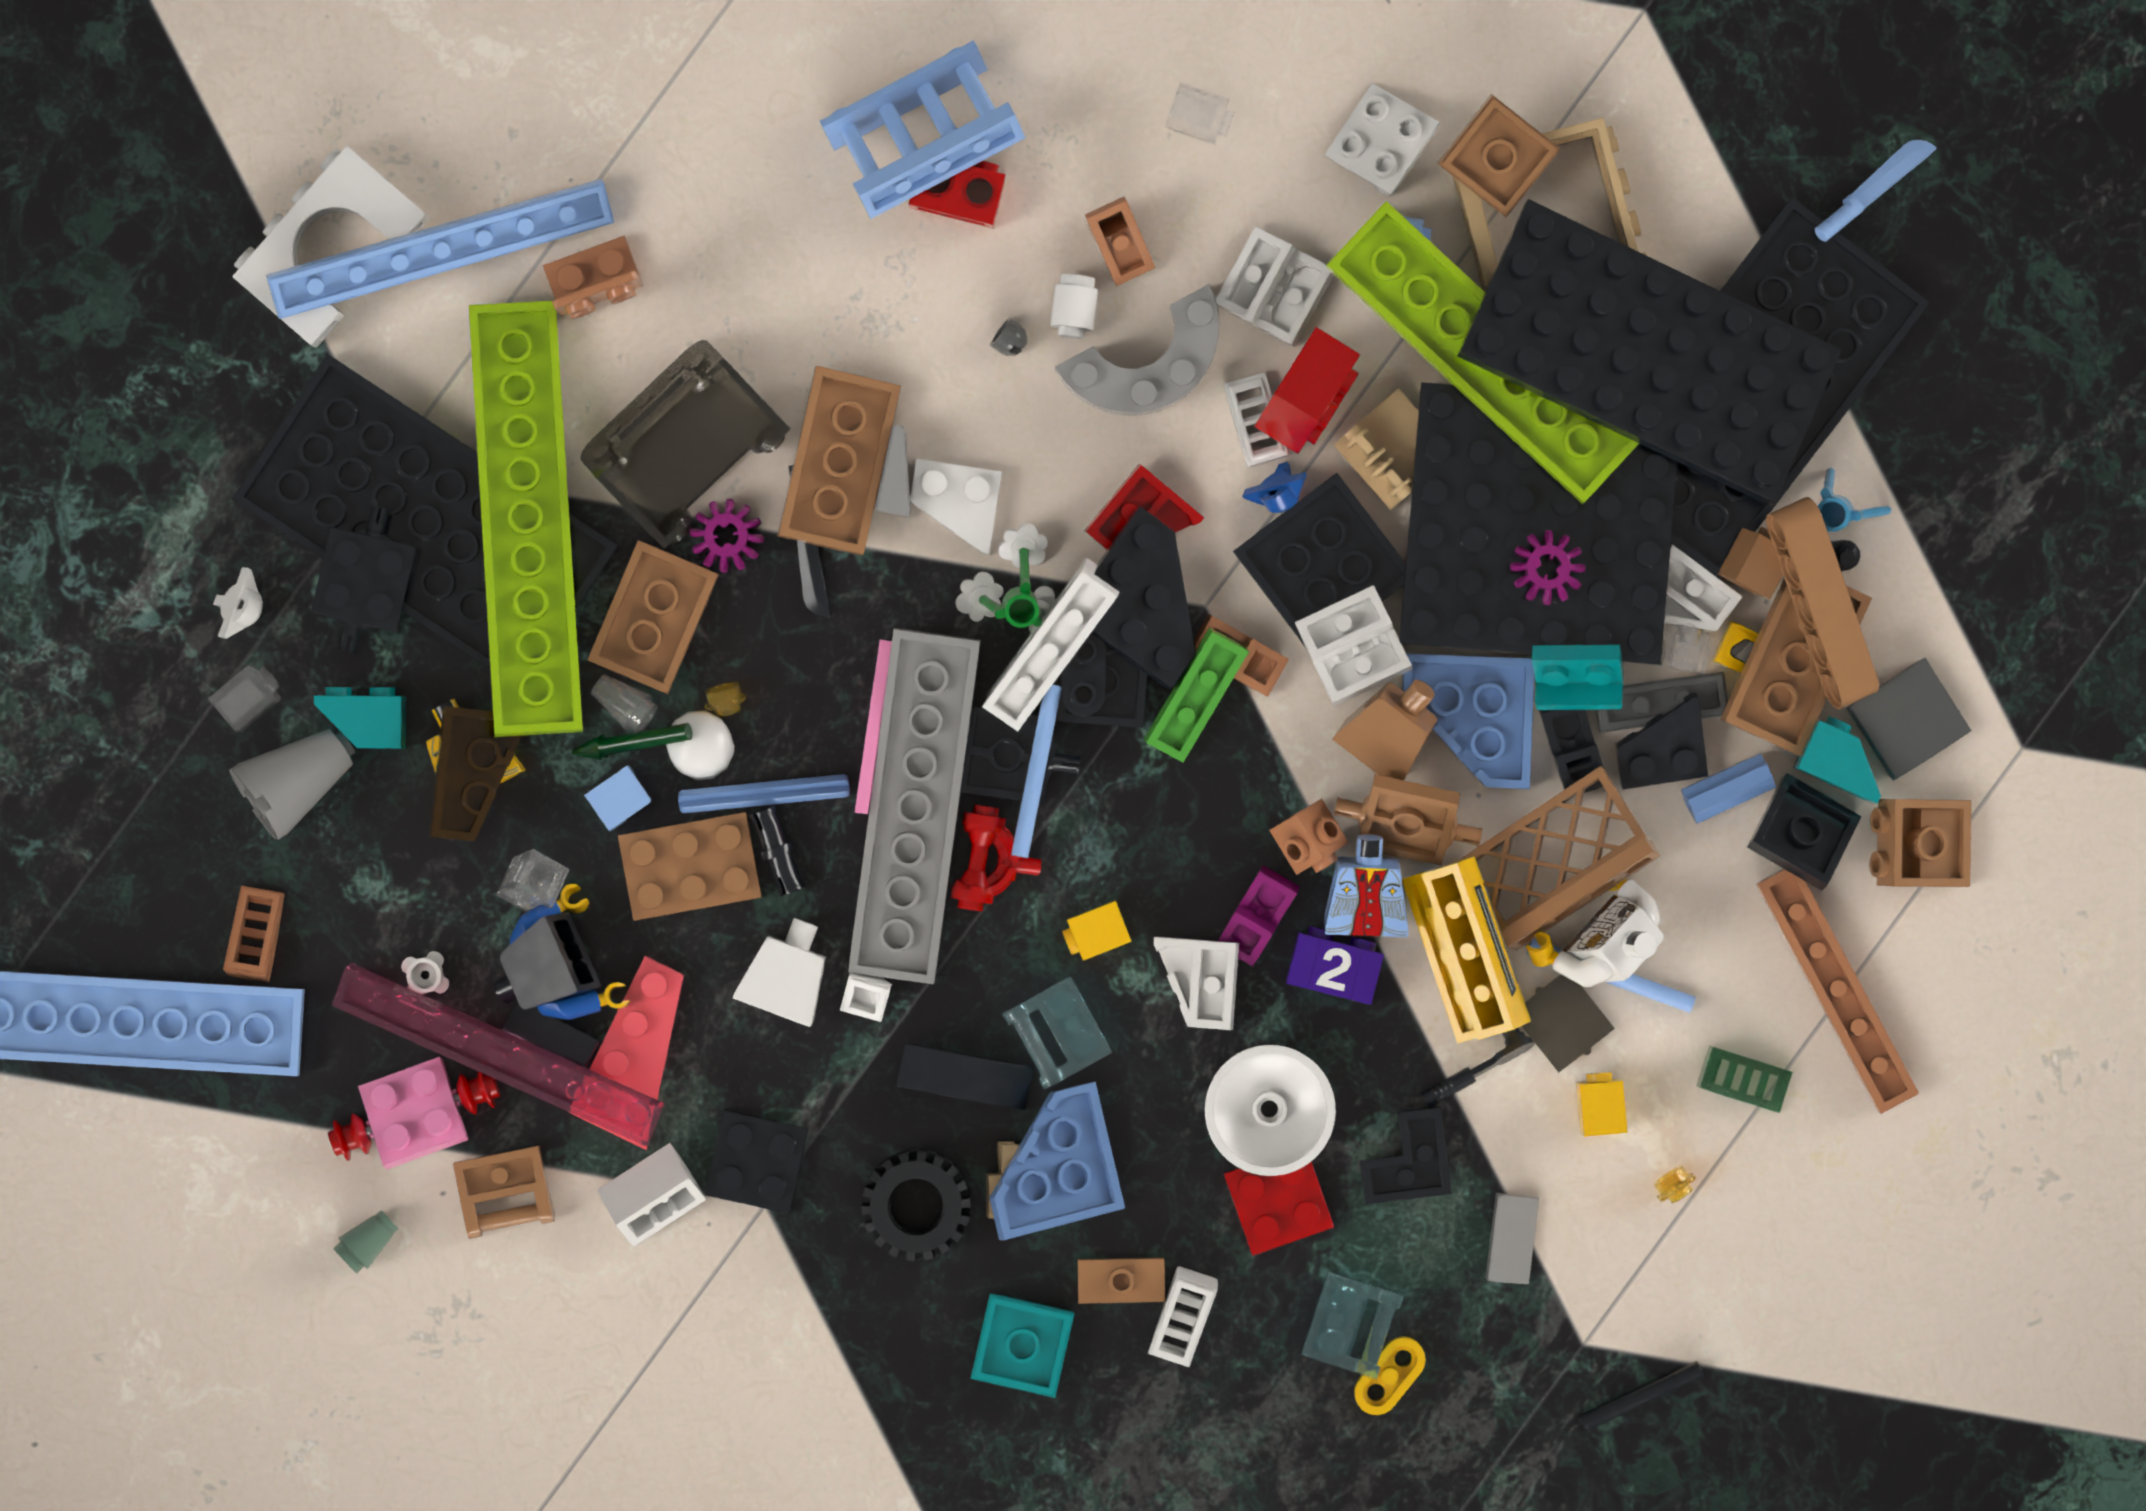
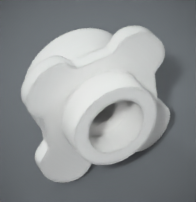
M432 951L427 957L418 959L410 956L402 962L401 968L406 973L409 984L407 993L410 997L419 999L424 993L435 991L441 994L448 989L449 980L444 977L442 969L444 957L439 952ZM423 971L429 972L430 976L428 979L422 978L421 974Z

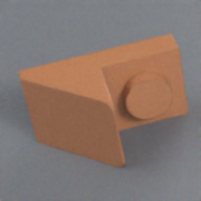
M1124 196L1085 214L1089 231L1098 245L1116 286L1156 268Z

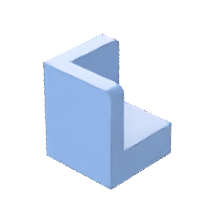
M627 765L584 795L609 831L627 821L626 819L651 802V798L634 775L635 772L630 765Z

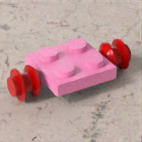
M439 1056L360 1085L358 1088L368 1121L365 1123L364 1119L355 1113L351 1114L350 1124L342 1126L337 1120H333L334 1130L328 1132L332 1149L336 1156L343 1154L345 1159L350 1161L352 1150L360 1148L366 1155L369 1154L372 1139L374 1138L383 1166L386 1169H390L467 1141L469 1139L458 1107L463 1104L464 1108L473 1115L477 1114L478 1104L484 1102L495 1108L494 1099L500 1097L496 1079L492 1072L485 1074L483 1069L478 1067L476 1078L468 1080L463 1074H460L456 1085L457 1090H452L444 1062Z

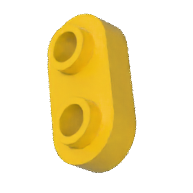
M1406 1336L1391 1339L1358 1378L1354 1387V1396L1358 1406L1364 1412L1371 1415H1382L1389 1412L1421 1374L1426 1359L1421 1345L1416 1340ZM1401 1350H1406L1411 1354L1410 1362L1404 1366L1398 1365L1395 1362V1355ZM1373 1384H1379L1384 1388V1393L1379 1399H1371L1367 1394L1368 1388Z

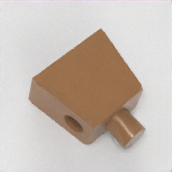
M1414 680L1405 692L1394 683H1387L1343 722L1332 740L1378 775L1405 780L1438 720L1432 712L1426 709L1435 697V693L1428 684L1421 680Z

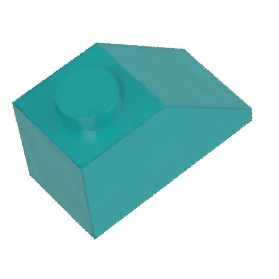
M1828 716L1826 722L1817 720L1802 755L1797 757L1793 768L1865 801L1878 804L1881 794L1860 738L1849 734L1852 726L1831 716Z

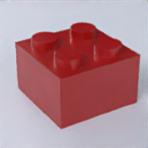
M1316 327L1254 427L1299 454L1306 441L1315 445L1359 375V372L1352 368L1361 354Z

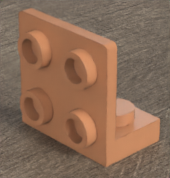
M625 236L543 265L555 298L552 301L555 310L562 316L567 314L571 319H576L596 311L594 304L608 299L612 304H617L637 296L635 289L643 286Z

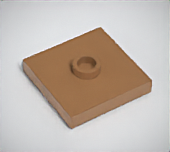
M1490 94L1437 164L1507 218L1561 148Z

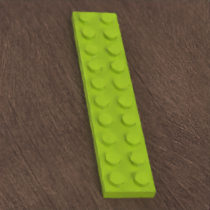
M552 301L469 305L494 736L582 732L557 312Z

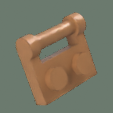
M540 1145L453 1163L469 1239L482 1237V1232L539 1220L541 1224L555 1222ZM534 1191L536 1204L481 1215L478 1213L476 1205L478 1202Z

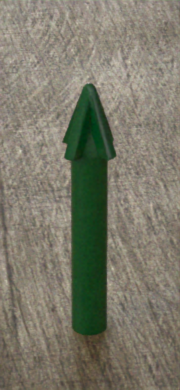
M685 723L605 738L602 734L575 748L572 754L602 760V758H608L611 754L688 741L692 739L693 732L690 724Z

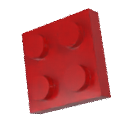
M1312 1162L1294 1172L1278 1176L1257 1175L1240 1168L1224 1172L1252 1256L1334 1228Z

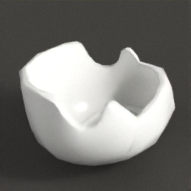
M706 710L687 712L674 720L671 726L689 723L692 728L693 737L688 741L666 744L670 759L679 772L695 780L714 779L728 768L733 757L734 744L731 733L721 718Z

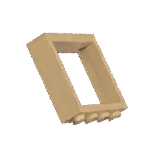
M1603 117L1542 133L1557 146L1591 138L1617 242L1638 251L1635 237L1641 235L1640 224L1635 210L1628 212L1624 195L1630 193V187L1625 169H1617L1613 153L1619 151L1617 137L1615 138L1613 127H1606ZM1453 176L1481 287L1485 292L1498 263L1481 198Z

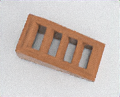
M241 886L223 967L228 976L264 983L270 982L285 897L284 893ZM249 903L271 906V911L269 914L248 910ZM246 920L268 924L267 930L245 927ZM243 938L264 941L263 948L242 945ZM240 955L260 959L259 966L239 963Z

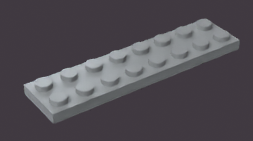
M900 628L893 629L848 973L927 984L935 983L980 651V639Z

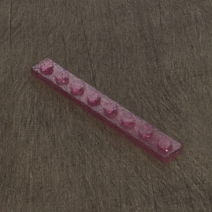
M350 963L344 969L332 1006L641 1145L647 1146L651 1141L665 1103L355 964Z

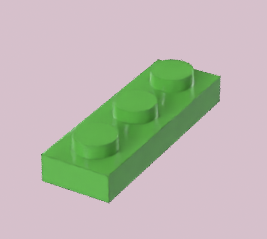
M1209 627L1196 649V654L1183 671L1145 735V742L1184 762L1248 655V649Z

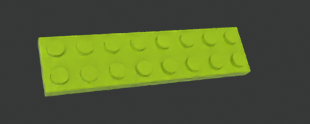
M1387 201L1326 265L1327 269L1580 503H1585L1639 444L1457 357L1485 292Z

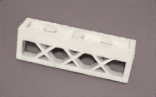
M1088 558L1084 560L1042 617L1041 626L1034 628L986 695L982 707L1017 732L1118 597L1119 591L1094 574L1097 564Z

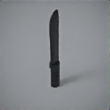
M793 465L788 466L790 477ZM797 541L804 602L807 608L815 615L831 617L820 548L817 545Z

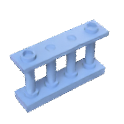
M974 40L962 47L952 49L947 55L847 107L836 110L830 116L819 121L834 151L847 145L864 178L852 184L870 219L1025 139L1024 133L1009 103L1007 102L995 109L980 82L978 75L988 71ZM962 84L980 117L956 128L939 96ZM924 105L941 137L918 149L900 116ZM885 124L902 158L879 169L862 136Z

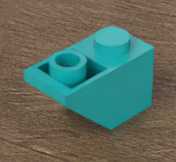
M325 687V696H314V705L356 748L406 749V697L395 696V688L369 687V696H352V687Z

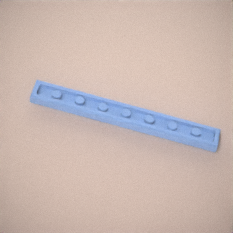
M598 179L266 274L277 316L279 319L609 225L614 223L604 182L602 179Z

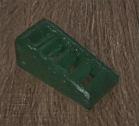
M1709 1045L1696 1086L1780 1113L1793 1072ZM1725 1059L1729 1061L1723 1083L1719 1085L1715 1083L1721 1061ZM1738 1064L1744 1065L1745 1069L1738 1090L1732 1089L1731 1085ZM1756 1069L1762 1072L1753 1096L1747 1094L1753 1071ZM1772 1074L1778 1076L1769 1101L1763 1099L1769 1076Z

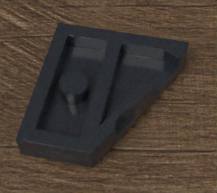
M1697 693L1688 694L1683 698V703L1665 715L1660 713L1648 721L1642 730L1632 732L1615 743L1622 790L1708 777L1700 703Z

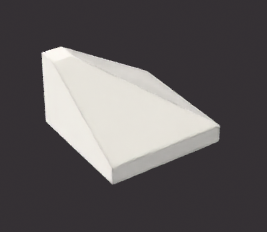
M850 973L840 1011L881 1022L892 984L882 977Z

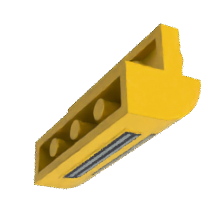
M1475 855L1403 878L1402 883L1457 1044L1475 1038L1481 1040L1514 1030L1531 1022Z

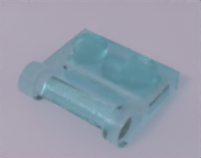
M1071 976L1002 1013L1008 1025L1013 1023L1041 1074L1038 1079L1044 1089L1055 1085L1113 1053ZM1037 1009L1043 1015L1068 1061L1058 1067L1053 1062L1028 1014Z
M1328 1272L1301 1355L1377 1380L1381 1369L1377 1364L1395 1309L1401 1308L1404 1296ZM1368 1300L1378 1302L1379 1305L1360 1360L1351 1357L1350 1354Z

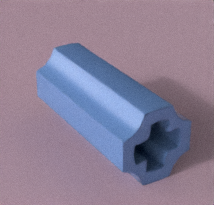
M1761 753L1691 784L1681 789L1690 814L1695 823L1698 824L1776 788L1767 763Z

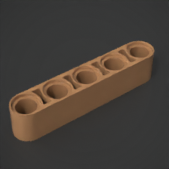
M1805 497L1766 516L1767 529L1827 699L1834 708L1842 709L1878 692V677L1819 508L1811 498Z

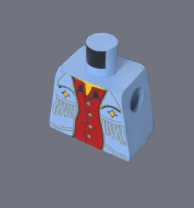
M1373 834L1357 836L1356 857H1338L1324 915L1325 934L1408 937L1399 859L1382 858V836Z

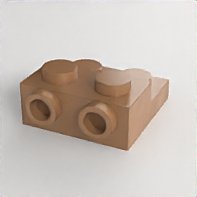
M1879 799L1878 808H1874L1870 815L1871 829L1877 834V851L1871 854L1869 868L1871 874L1877 877V886L1970 887L1972 800Z

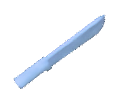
M1912 140L1905 143L1862 185L1843 199L1844 205L1815 228L1818 238L1824 242L1828 241L1839 230L1861 214L1867 206L1930 156L1937 148L1924 140Z

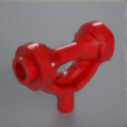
M974 804L973 813L964 812L962 823L964 831L969 834L972 847L968 870L965 871L961 879H956L951 887L950 898L958 899L957 908L983 912L984 903L993 904L994 896L1003 892L1012 881H1015L1016 873L1039 876L1041 859L1011 855L1014 836L1005 826L1006 818L998 817L999 808ZM993 843L998 852V863L995 870L989 876H986L985 867L988 849Z

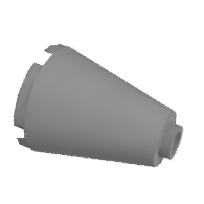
M330 729L240 762L231 768L229 772L243 798L247 797L254 809L252 811L271 836L279 840L299 823L353 765L350 756L355 751L341 731L334 734Z

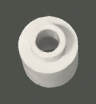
M1061 274L1060 284H1055L1050 324L1052 327L1059 328L1058 336L1084 339L1085 331L1094 330L1098 289L1094 288L1095 278L1075 274Z

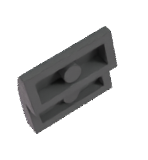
M1926 658L1917 661L1886 683L1880 685L1878 692L1846 707L1893 781L1972 731Z

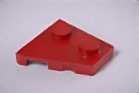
M1138 464L1084 531L1107 550L1136 507L1141 506L1175 533L1191 525L1194 526L1201 523L1204 517L1145 467Z

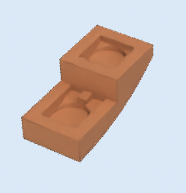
M1208 614L1194 638L1195 651L1209 627L1245 646L1249 653L1234 679L1268 697L1289 659Z

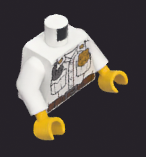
M1626 878L1609 890H1619L1618 895L1613 894L1560 953L1555 951L1551 938L1547 933L1537 932L1535 937L1541 948L1536 949L1526 945L1529 957L1537 967H1546L1553 964L1554 971L1584 987H1592L1602 982L1624 981L1647 958L1654 955L1657 947L1664 940V934L1657 927L1660 923L1658 904L1633 879L1627 881Z

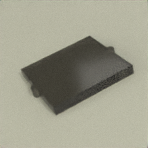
M1562 974L1558 975L1545 987H1536V994L1525 1002L1531 1022L1522 1027L1558 1073L1582 1054L1589 1055L1591 1047L1615 1029L1582 986Z

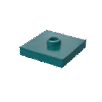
M990 1293L970 1379L1055 1398L1075 1312Z

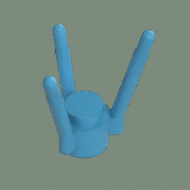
M1833 468L1827 469L1824 487L1820 492L1823 500L1817 506L1823 517L1827 532H1837L1848 526L1851 521H1859L1891 513L1889 506L1861 510L1854 509L1846 497L1834 495L1835 470Z

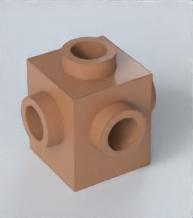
M1322 798L1269 830L1296 875L1311 866L1317 873L1338 860L1334 852L1349 843Z

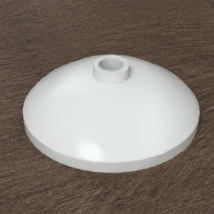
M1280 1045L1255 1046L1231 1057L1214 1075L1205 1099L1206 1125L1216 1148L1236 1167L1257 1175H1284L1309 1164L1326 1146L1335 1122L1334 1094L1323 1071L1303 1053ZM1268 1100L1274 1101L1278 1107L1276 1114L1271 1117H1266L1261 1113L1262 1104Z

